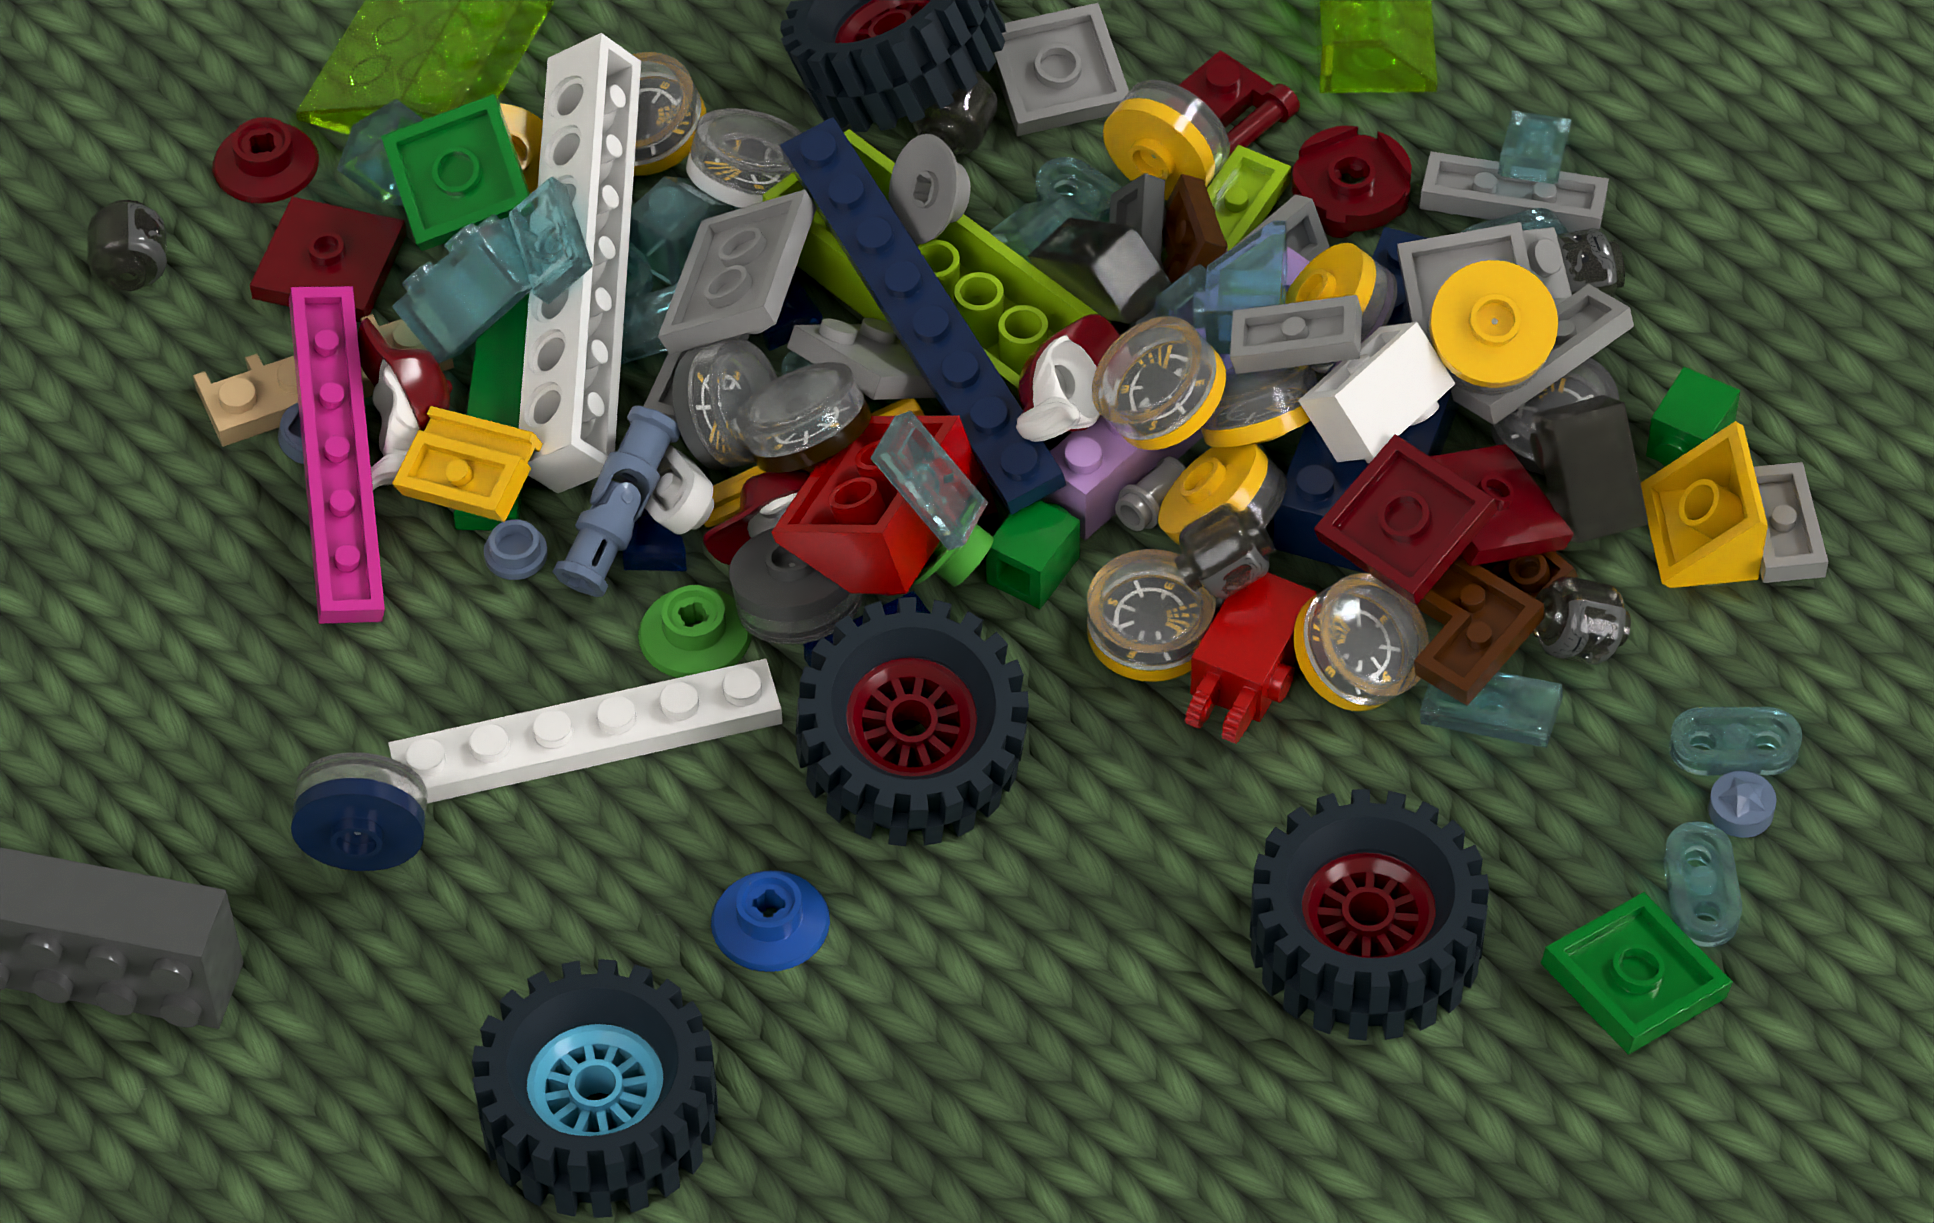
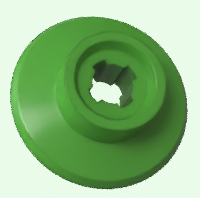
M980 493L967 499L913 584L918 585L936 572L950 585L956 587L983 560L992 546L994 537L976 524L984 506V500Z
M701 585L683 586L661 596L645 612L638 630L640 649L648 662L659 671L675 678L736 665L746 654L752 639L750 617L737 601L721 590ZM695 621H702L699 624L693 625V627H687V625L695 623Z

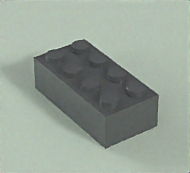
M0 847V991L8 988L34 993L42 999L54 1003H65L71 1000L97 1005L107 1012L116 1015L138 1013L159 1017L179 1027L190 1028L201 1025L220 1028L244 963L226 890Z

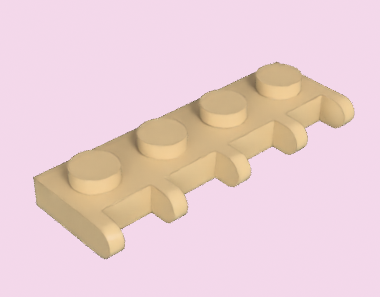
M424 297L412 300L414 315L382 326H378L373 314L360 318L361 323L365 318H368L393 348L425 349L433 354L442 371L454 367L452 352ZM256 353L245 357L248 368L247 372L212 384L205 371L193 375L197 392L222 447L279 428L284 412L290 406L298 403L294 356L263 366ZM361 367L364 398L373 395L375 387Z

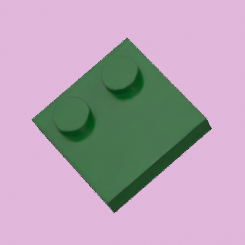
M495 94L381 136L416 245L421 251L536 210L500 102Z
M1645 892L1546 946L1540 962L1628 1055L1726 999L1733 983Z

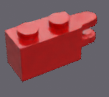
M1248 564L1236 583H1243L1245 581H1249V583L1243 588L1230 591L1229 594L1232 595L1226 598L1192 655L1190 695H1193L1185 714V724L1200 729L1206 723L1216 705L1230 710L1224 719L1221 735L1222 739L1235 744L1243 737V733L1246 732L1252 720L1261 722L1272 701L1281 703L1286 697L1295 673L1293 665L1297 660L1293 641L1296 618L1303 605L1317 594V591L1269 572L1257 581L1251 582L1250 570H1252V567Z

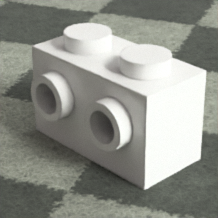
M1418 322L1379 327L1361 344L1360 359L1340 362L1298 401L1337 462L1365 459L1367 463H1370L1394 434L1399 436L1409 426L1419 424L1431 417L1439 409L1440 405L1437 400L1452 388L1455 382Z

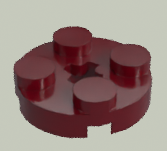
M1344 125L1328 128L1308 138L1299 149V158L1293 164L1292 194L1293 196L1296 194L1313 199L1323 230L1327 235L1335 238L1349 237L1355 231H1367L1381 227L1406 212L1409 205L1411 161L1405 149L1395 139L1377 131L1376 139L1369 135H1359L1358 126ZM1349 173L1353 178L1364 177L1361 183L1348 184L1341 181V175Z

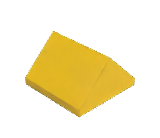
M1735 421L1639 483L1661 583L1669 588L1752 581L1759 578L1768 524L1744 426Z

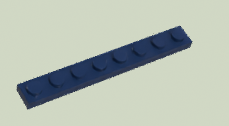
M834 117L780 144L785 161L814 202L820 216L948 416H960L976 461L1009 513L1012 515L1066 486L1064 474L1044 442L1024 439L1017 431V418L1021 415L1022 408Z

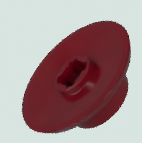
M259 117L241 124L221 143L213 159V175L220 188L238 200L257 204L273 203L294 196L312 181L319 166V154L311 138L300 129L274 118Z

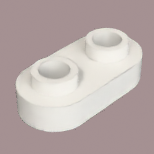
M669 445L657 469L660 479L645 509L655 521L679 535L691 529L696 530L708 520L714 508V499L712 498L713 485L691 458Z

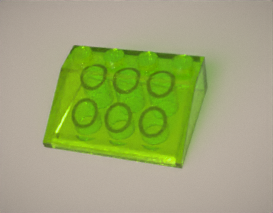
M365 0L297 109V120L383 145L382 135L493 94L498 99L553 6L554 0Z

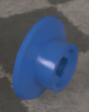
M761 871L737 880L721 894L714 906L711 917V929L714 940L724 955L742 967L764 972L790 969L811 958L824 943L830 925L829 909L821 893L803 878L783 871ZM766 908H776L777 912L773 914V917L763 916Z

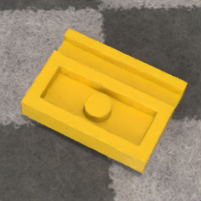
M430 406L427 412L430 420L424 431L418 430L392 484L403 496L505 523L531 470L528 462L534 451H540L543 443L531 431Z

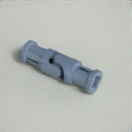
M633 406L627 416L630 426L618 451L610 452L603 465L590 497L592 506L589 510L580 513L575 523L578 534L567 557L563 561H558L552 571L560 582L577 592L593 597H602L608 588V584L605 581L606 575L617 552L625 550L633 536L634 523L641 517L660 479L657 469L669 444L677 442L681 435L677 423L657 410L643 406ZM611 479H616L619 482L611 481Z

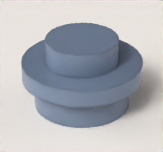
M516 519L497 525L490 533L484 546L485 562L489 570L496 576L508 580H521L536 574L544 566L548 555L547 544L543 535L529 522Z

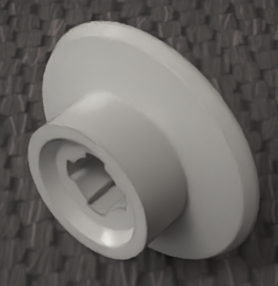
M932 134L919 135L907 143L895 162L889 185V204L915 244H924L938 237L949 223L959 220L964 214L970 198V180L967 171L961 164L956 162L950 147L939 137Z

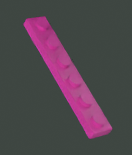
M353 286L291 287L289 307L319 624L382 622L385 606Z

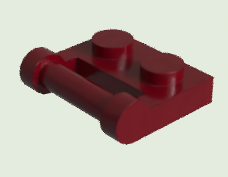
M1221 50L1158 101L1182 114L1204 136L1215 160L1213 179L1237 145L1247 148L1277 121L1285 123L1300 109V102L1296 94L1288 86L1279 83L1275 86ZM1252 105L1256 107L1252 113L1220 140H1212Z

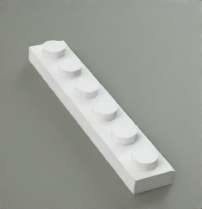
M765 658L388 742L398 788L411 795L419 805L783 723L781 706L768 662Z

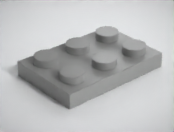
M806 190L701 220L658 338L670 355L692 348L713 345L720 340L745 333L758 334L776 325L817 209Z

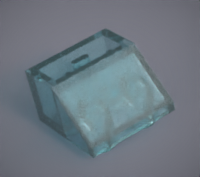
M522 212L502 220L494 214L477 227L474 223H470L445 244L444 247L450 254L442 258L435 265L431 261L427 262L402 283L408 292L392 308L425 348L433 354L438 363L464 352L546 278L529 221Z

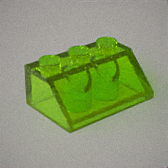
M1314 0L1319 93L1437 92L1438 81L1432 0Z

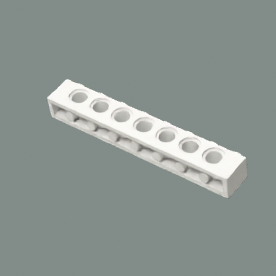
M602 33L549 57L547 62L519 429L533 432L543 443L540 451H534L528 462V465L531 467L528 476L556 493H561L599 477L610 452H615L641 61Z

